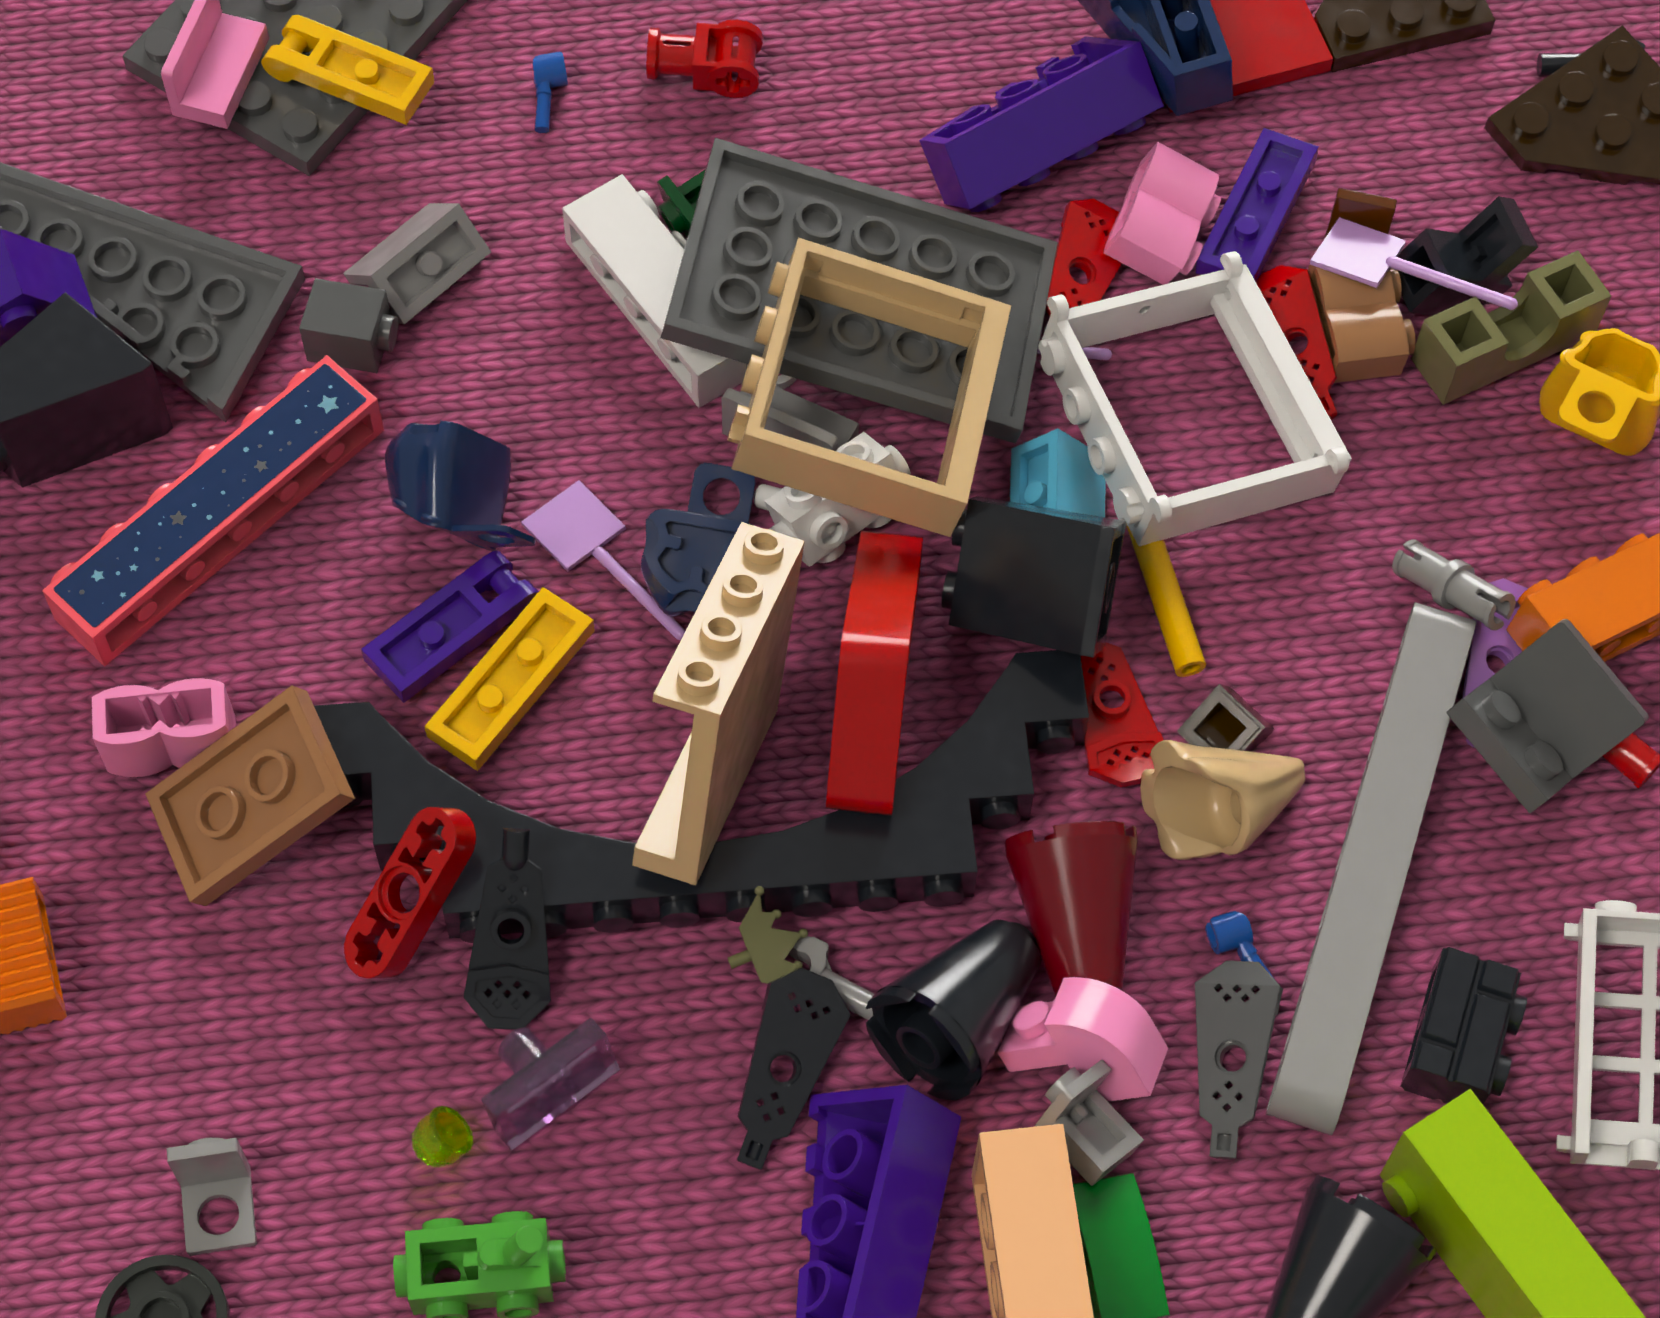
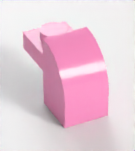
M1069 977L1063 978L1054 1001H1036L1018 1007L998 1054L1009 1072L1068 1064L1070 1069L1075 1067L1083 1074L1100 1060H1103L1112 1071L1098 1087L1097 1091L1107 1101L1151 1096L1168 1047L1149 1014L1130 995L1098 980Z

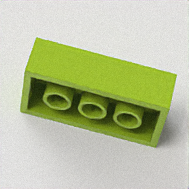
M1471 1089L1403 1132L1380 1173V1177L1384 1181L1382 1183L1383 1192L1399 1215L1404 1218L1409 1216L1412 1218L1485 1318H1646Z

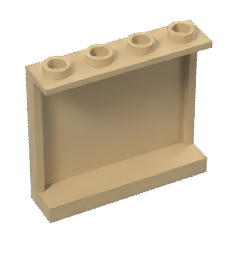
M741 522L653 694L652 702L694 714L691 734L634 847L632 866L692 885L697 884L778 710L804 540Z

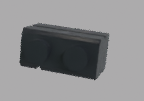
M1451 947L1443 948L1432 969L1400 1087L1405 1091L1432 1100L1440 1099L1445 1104L1469 1089L1474 1092L1482 1104L1485 1103L1490 1093L1500 1096L1506 1084L1512 1061L1511 1057L1500 1054L1505 1034L1508 1033L1516 1036L1527 1005V997L1516 994L1521 977L1519 970L1491 960L1482 961L1479 956Z

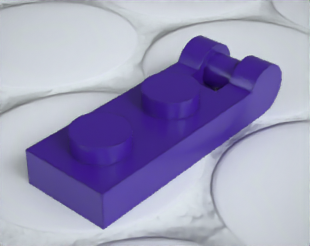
M492 551L361 649L363 659L398 698L405 703L513 619L515 620L539 591L528 580L520 581L512 573V563L500 551ZM485 590H494L499 596L488 603L480 594Z

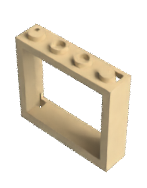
M798 237L789 264L777 262L767 294L777 296L778 300L775 308L765 305L754 342L765 345L762 357L751 355L741 386V391L752 395L748 407L738 404L728 433L727 441L738 444L731 469L951 537L968 503L1011 305ZM800 295L968 348L937 483L764 429Z

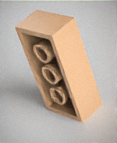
M1054 1124L979 1133L971 1177L991 1317L1094 1318L1064 1125Z

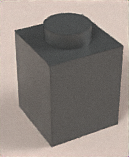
M315 278L299 327L306 359L309 362L318 363L328 355L340 367L378 373L384 351H393L398 335V317L390 313L386 290Z

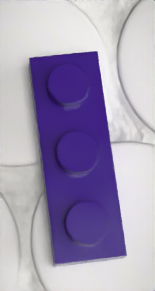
M1263 128L1201 250L1196 263V274L1204 275L1224 270L1220 262L1221 255L1236 251L1241 257L1242 264L1247 265L1255 282H1257L1317 161L1319 146Z

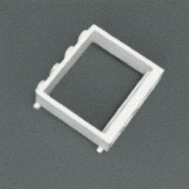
M1236 251L1221 255L1220 262L1224 270L1069 308L1067 299L1062 294L1049 297L1047 300L1051 315L1042 340L1038 344L1042 357L1040 364L1047 375L1053 376L1063 396L1065 414L1073 425H1078L1088 445V457L1091 466L1098 475H1103L1113 495V505L1117 518L1126 521L1138 546L1333 493L1343 474L1347 472L1352 459L1247 265L1242 264L1241 257ZM1215 314L1294 463L1172 497H1167L1166 495L1157 496L1082 348Z

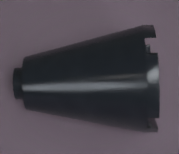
M993 920L877 991L866 1006V1009L872 1008L873 1016L866 1022V1027L879 1054L906 1081L910 1082L917 1074L934 1086L927 1094L938 1099L954 1101L968 1096L981 1081L1040 967L1041 956L1034 935L1025 926L1017 922Z
M1317 1175L1309 1187H1307L1265 1318H1377L1429 1265L1437 1250L1434 1246L1421 1245L1425 1239L1422 1234L1390 1211L1360 1193L1356 1199L1351 1198L1348 1203L1334 1196V1193L1340 1183Z

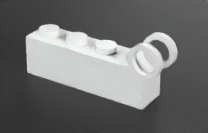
M621 174L562 208L566 243L698 408L721 396L728 388H734L743 382L748 364L660 338L686 240L678 231L669 232L660 221L655 203L644 190L637 192L624 175ZM782 374L778 376L776 386L785 389L792 385L796 378Z

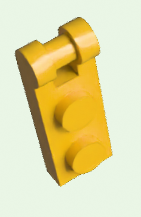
M300 15L290 17L282 29L283 40L279 45H272L261 60L265 71L279 81L290 82L293 79L405 125L408 124L435 82L432 67ZM313 50L309 56L302 54L303 52Z

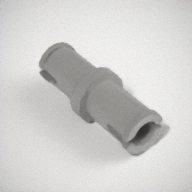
M1411 539L1403 544L1406 550L1414 554L1413 558L1401 550L1397 551L1392 565L1393 572L1400 578H1405L1431 593L1433 601L1445 609L1457 608L1480 621L1490 630H1498L1505 625L1501 619L1494 616L1495 612L1508 620L1512 616L1516 604L1515 596L1476 576L1474 568L1461 559L1450 561L1425 547L1416 539Z

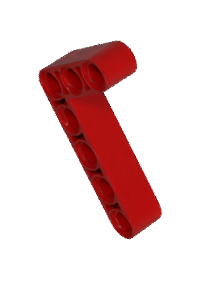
M861 530L841 639L826 809L892 816L923 537Z

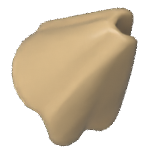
M1163 740L1158 742L1151 750L1150 755L1154 769L1143 771L1140 791L1143 809L1154 820L1158 830L1161 849L1167 856L1177 860L1206 858L1220 853L1231 856L1247 850L1281 813L1305 783V768L1303 761L1294 757L1202 747L1173 740Z

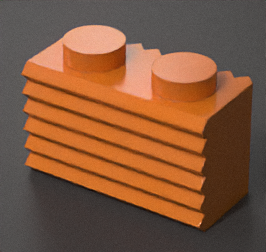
M33 877L0 885V1034L8 1035L12 1031H23L26 1027L35 1028L39 1024H49L53 1020L62 1021L67 1017L45 900Z

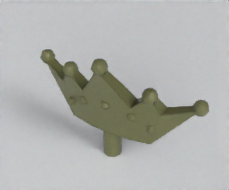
M757 886L755 888L757 896L739 926V931L747 950L732 955L727 959L731 969L752 961L760 982L768 984L783 975L802 968L800 961L791 963L784 959L800 938L808 936V931L800 929L798 932L771 928L774 920L781 917V911L774 909L772 912H762L760 896L764 894V888Z

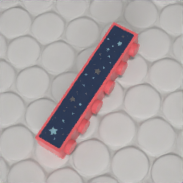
M328 355L312 368H305L299 371L290 380L283 392L266 406H259L253 409L244 418L241 426L220 444L211 445L202 451L190 469L173 483H166L156 489L149 497L147 504L127 521L110 527L101 537L99 544L77 562L69 563L57 571L50 584L42 590L54 619L105 667L384 431L378 399Z

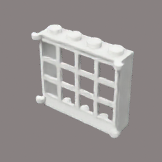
M1618 900L1600 901L1595 903V909L1583 908L1578 924L1564 923V939L1578 941L1571 1136L1557 1135L1556 1150L1570 1153V1163L1660 1170V1124H1653L1654 1075H1660V1060H1655L1656 1011L1660 1012V996H1656L1658 949H1660V913L1637 912V905L1631 902ZM1596 945L1643 948L1642 995L1595 992ZM1594 1007L1641 1010L1640 1058L1593 1055ZM1592 1070L1639 1074L1638 1123L1591 1119Z

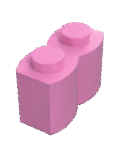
M1157 142L1141 160L1132 178L1123 207L1115 220L1106 242L1104 254L1162 285L1168 284L1179 272L1187 275L1195 265L1203 247L1202 243L1196 241L1200 227L1206 228L1221 202V197L1215 194L1219 174Z
M204 678L184 679L168 684L159 690L141 685H124L106 689L92 697L93 741L107 772L118 776L143 777L159 773L172 765L180 768L236 727V717L225 685L216 680Z

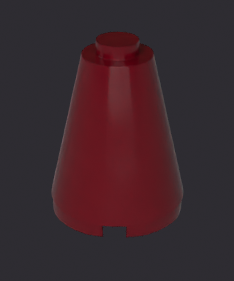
M1117 821L1075 822L1053 825L1054 833L1045 836L1044 840L1034 842L1033 830L1021 832L1007 838L1004 841L1006 858L1055 997L1063 978L1069 977L1094 979L1122 990L1138 844L1136 827L1131 826L1125 830L1124 822Z

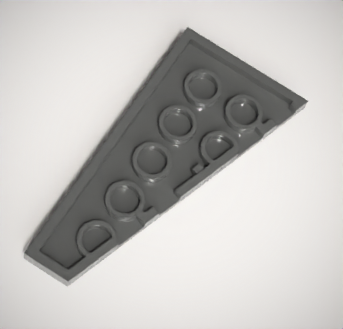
M0 162V228L74 254L97 318L147 358L153 367L223 421L227 422L305 281L303 267Z

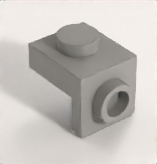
M1100 1060L1083 1074L1075 1067L1063 1074L1046 1092L1045 1097L1051 1102V1105L1035 1124V1127L1054 1124L1064 1125L1069 1163L1091 1186L1129 1158L1144 1141L1097 1091L1098 1087L1112 1071L1103 1060Z

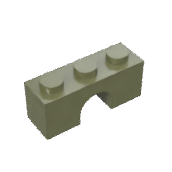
M1577 250L1527 273L1522 287L1513 296L1518 301V306L1514 310L1499 307L1487 313L1475 296L1424 319L1411 360L1444 405L1575 345L1580 341L1581 334L1586 331H1597L1612 295Z

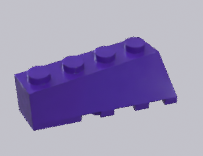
M1085 36L1071 45L1074 55L1059 60V57H1051L1035 67L1039 79L1010 83L995 92L996 106L992 108L988 104L973 106L920 139L919 141L944 204L969 209L970 212L986 210L998 204L1002 200L1001 193L1017 184L1018 186H1028L1045 179L1051 173L1049 167L1065 158L1068 161H1072L1092 154L1099 148L1097 141L1110 134L1122 135L1142 127L1146 123L1144 116L1163 107V103L1141 42Z
M909 1085L810 1095L809 1117L818 1122L817 1143L807 1146L805 1172L814 1176L813 1206L803 1210L801 1235L807 1237L810 1241V1259L806 1265L799 1269L796 1318H916L961 1116Z

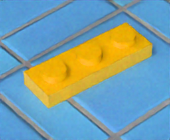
M542 587L424 726L427 738L478 771L595 632L594 620Z

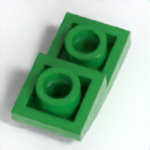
M1134 1173L1103 1177L1093 1186L1087 1181L1073 1183L1094 1318H1157L1170 1315L1152 1231Z

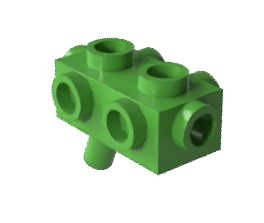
M523 1211L497 1214L492 1217V1223L464 1225L462 1220L456 1218H438L426 1221L422 1224L421 1230L405 1231L406 1254L394 1255L393 1260L397 1298L408 1297L413 1315L426 1314V1318H469L468 1310L494 1307L497 1308V1316L500 1318L532 1317L539 1313V1303L554 1302L553 1283L566 1282L563 1239L550 1240L546 1218L533 1219L531 1213ZM453 1268L460 1273L459 1281L434 1283L437 1273L442 1269Z

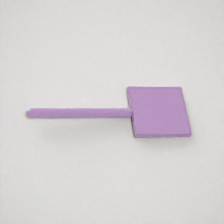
M1340 217L1310 260V265L1378 288L1389 269L1392 268L1466 295L1476 296L1478 299L1509 310H1514L1518 306V301L1513 297L1398 258V255L1405 246L1406 240Z
M580 480L521 521L522 526L536 538L567 572L590 555H593L677 640L682 639L685 629L672 616L666 615L658 607L654 598L603 548L605 544L626 530V527Z

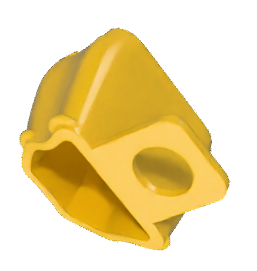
M1615 328L1582 333L1579 342L1571 349L1563 350L1560 353V362L1545 380L1539 397L1540 412L1550 422L1624 456L1638 454L1652 440L1657 419L1660 416V354L1653 345L1638 340Z

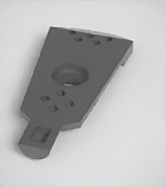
M1225 961L1195 982L1200 1116L1212 1125L1209 1156L1216 1159H1236L1239 1128L1255 1118L1275 1016L1278 1015L1283 988L1260 962ZM1222 986L1223 989L1217 992L1216 990ZM1240 987L1241 990L1236 993L1235 990ZM1259 988L1260 990L1255 994L1253 991ZM1230 996L1231 999L1226 1002L1225 999ZM1246 997L1250 998L1247 1002L1243 1001ZM1232 1048H1241L1246 1054L1245 1064L1237 1071H1228L1223 1066V1057ZM1231 1082L1233 1086L1228 1090L1226 1086ZM1219 1093L1221 1097L1216 1100L1214 1096ZM1241 1094L1243 1098L1238 1101L1236 1097ZM1229 1104L1231 1108L1226 1112L1224 1108Z

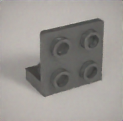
M1562 619L1491 678L1446 712L1529 813H1532L1549 800L1574 777L1636 731L1649 719L1648 713L1568 619Z

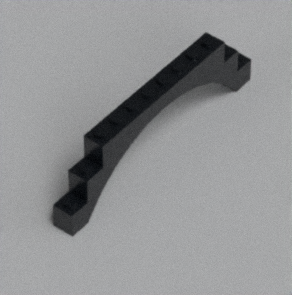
M1060 650L1015 653L1007 668L969 720L916 768L896 779L892 816L838 810L783 831L716 842L697 884L692 885L632 866L634 847L637 842H627L556 828L487 800L428 762L377 712L370 702L314 706L355 797L353 801L343 808H351L359 805L364 800H372L373 845L381 871L386 866L411 820L420 810L427 807L457 808L464 811L471 818L476 831L475 848L443 904V915L449 939L461 938V940L468 943H473L487 866L502 856L503 828L530 829L529 860L542 868L547 938L560 936L567 929L594 927L599 932L617 933L632 928L634 924L660 922L666 927L681 928L694 925L702 918L727 917L730 921L742 922L757 896L755 894L757 886L764 888V894L760 896L762 912H772L774 909H779L781 912L793 911L795 915L800 917H817L829 913L832 908L859 906L863 911L881 912L896 907L898 903L925 901L927 905L934 907L957 904L966 897H974L978 870L972 825L982 824L983 827L988 829H1005L1015 826L1020 821L1030 820L1034 788L1028 749H1037L1046 754H1057L1066 752L1074 746L1084 745L1089 722L1081 655ZM444 826L438 827L437 834L440 837ZM441 837L442 844L439 849L444 850L447 842ZM420 858L419 861L423 863L426 858ZM513 874L511 878L515 880L517 876ZM503 884L499 886L501 890L506 888ZM524 885L521 889L525 892L528 888ZM512 895L509 899L513 902L516 898ZM509 918L499 924L498 931L500 934L523 933L524 927L520 921Z

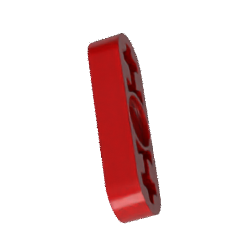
M427 807L420 810L411 820L345 937L344 955L346 962L352 972L359 977H396L410 963L474 851L476 831L471 818L464 811L457 808ZM439 826H444L441 832V837L447 842L444 850L439 849L442 844V839L437 834ZM420 858H426L423 863L419 861ZM412 875L419 885L420 894L417 905L409 912L401 902L400 888L404 879ZM396 923L400 925V928H394ZM381 936L376 945L374 943L375 937ZM380 950L383 953L381 960H376Z

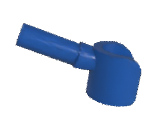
M562 52L541 54L533 59L534 84L537 97L534 130L538 133L549 132L552 100L550 88L568 85Z
M1231 911L1210 919V922L1205 926V931L1215 954L1218 955L1236 949L1241 961L1260 962L1269 972L1253 945V932L1246 915L1241 912Z

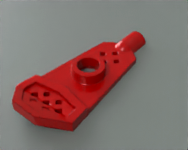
M1094 198L1070 201L1066 205L1048 298L1062 294L1067 299L1069 308L1078 306L1077 303L1084 305L1102 299L1122 264L1104 254L1106 242L1119 211ZM1077 267L1083 270L1087 276V283L1080 284L1076 282L1070 275V268ZM1046 303L1045 310L1050 317L1051 311Z
M1279 265L1261 274L1256 284L1287 341L1290 343L1292 339L1299 336L1307 338L1308 344L1306 349L1302 353L1296 354V357L1308 379H1313L1311 385L1329 418L1332 420L1337 416L1338 412L1329 390L1337 376L1310 273L1307 269Z
M1106 642V646L1094 657L1081 655L1089 712L1084 748L1088 775L1122 788L1141 784L1143 771L1154 769L1150 753L1152 748L1164 739L1161 732H1158L1122 648ZM1106 691H1115L1123 697L1124 703L1120 707L1109 708L1101 702L1100 696Z

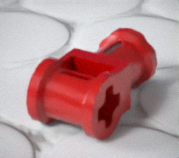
M738 19L726 20L719 24L697 23L695 36L662 34L660 28L650 27L647 42V79H657L659 74L693 76V90L714 91L717 94L730 98H743L752 95L759 85L760 77L755 69L756 54L761 51L763 45L762 31L756 25ZM734 37L739 38L738 46H733ZM732 72L738 73L736 81L732 80Z

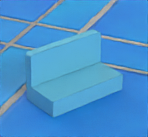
M1057 428L1011 448L1010 502L1105 517L1106 481L1103 475H1098L1092 468L1088 457V446Z

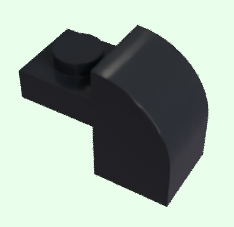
M1498 196L1459 233L1426 228L1400 252L1398 258L1503 294L1513 286L1508 274L1534 252L1538 245L1515 200ZM1398 271L1401 279V296L1410 313L1433 316L1473 298L1464 293ZM1478 299L1482 305L1488 303L1484 300Z

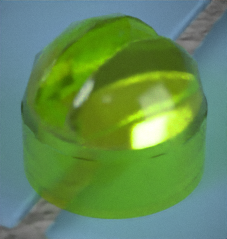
M447 1106L434 1108L419 1121L412 1133V1148L416 1157L424 1164L436 1168L455 1163L469 1152L473 1146V1135L468 1123L457 1111Z

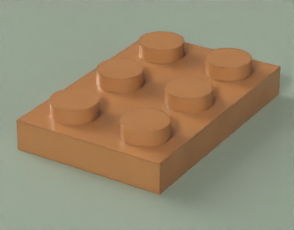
M293 685L145 793L189 902L202 906H207L355 799L308 692Z

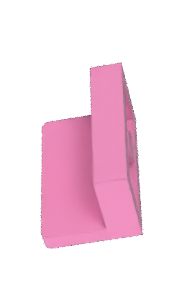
M194 0L161 70L172 115L228 129L269 40L266 24L222 13L219 0Z

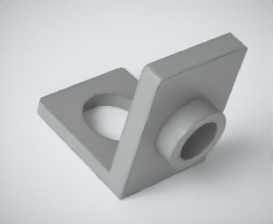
M203 1138L195 1140L188 1145L167 1148V1162L181 1186L187 1254L193 1256L255 1246L257 1244L251 1168L237 1138ZM215 1198H227L238 1206L239 1218L236 1225L230 1231L220 1235L205 1232L199 1224V1215L206 1203Z

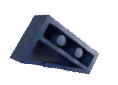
M1078 0L1110 39L1141 42L1159 95L1176 116L1233 100L1232 59L1210 0Z

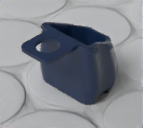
M441 420L440 424L436 425L410 423L391 440L385 452V467L392 505L425 525L453 534L489 551H496L498 547L535 546V537L512 527L501 525L511 474V449L458 423Z
M712 463L700 464L694 472L687 512L674 509H658L648 515L645 522L646 543L641 558V571L652 597L666 615L680 616L688 611L696 612L741 522L750 524L749 519L756 485L755 476L733 470L729 466ZM717 479L732 481L740 492L738 506L732 512L725 515L712 513L704 503L706 487Z

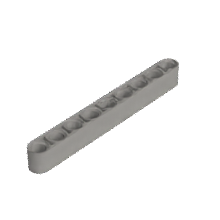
M1416 602L1412 606L1266 1111L1268 1116L1330 1136L1335 1131L1450 717L1446 712L1454 706L1475 630L1476 620Z

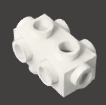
M864 431L836 450V452L909 475L911 474L907 462L895 447L888 445L884 448ZM761 484L754 494L755 506L768 510L774 526L769 528L770 530L805 541L802 561L809 567L816 562L828 563L836 560L843 554L846 547L845 542L865 527L878 528L891 520L884 516L787 486L778 488Z

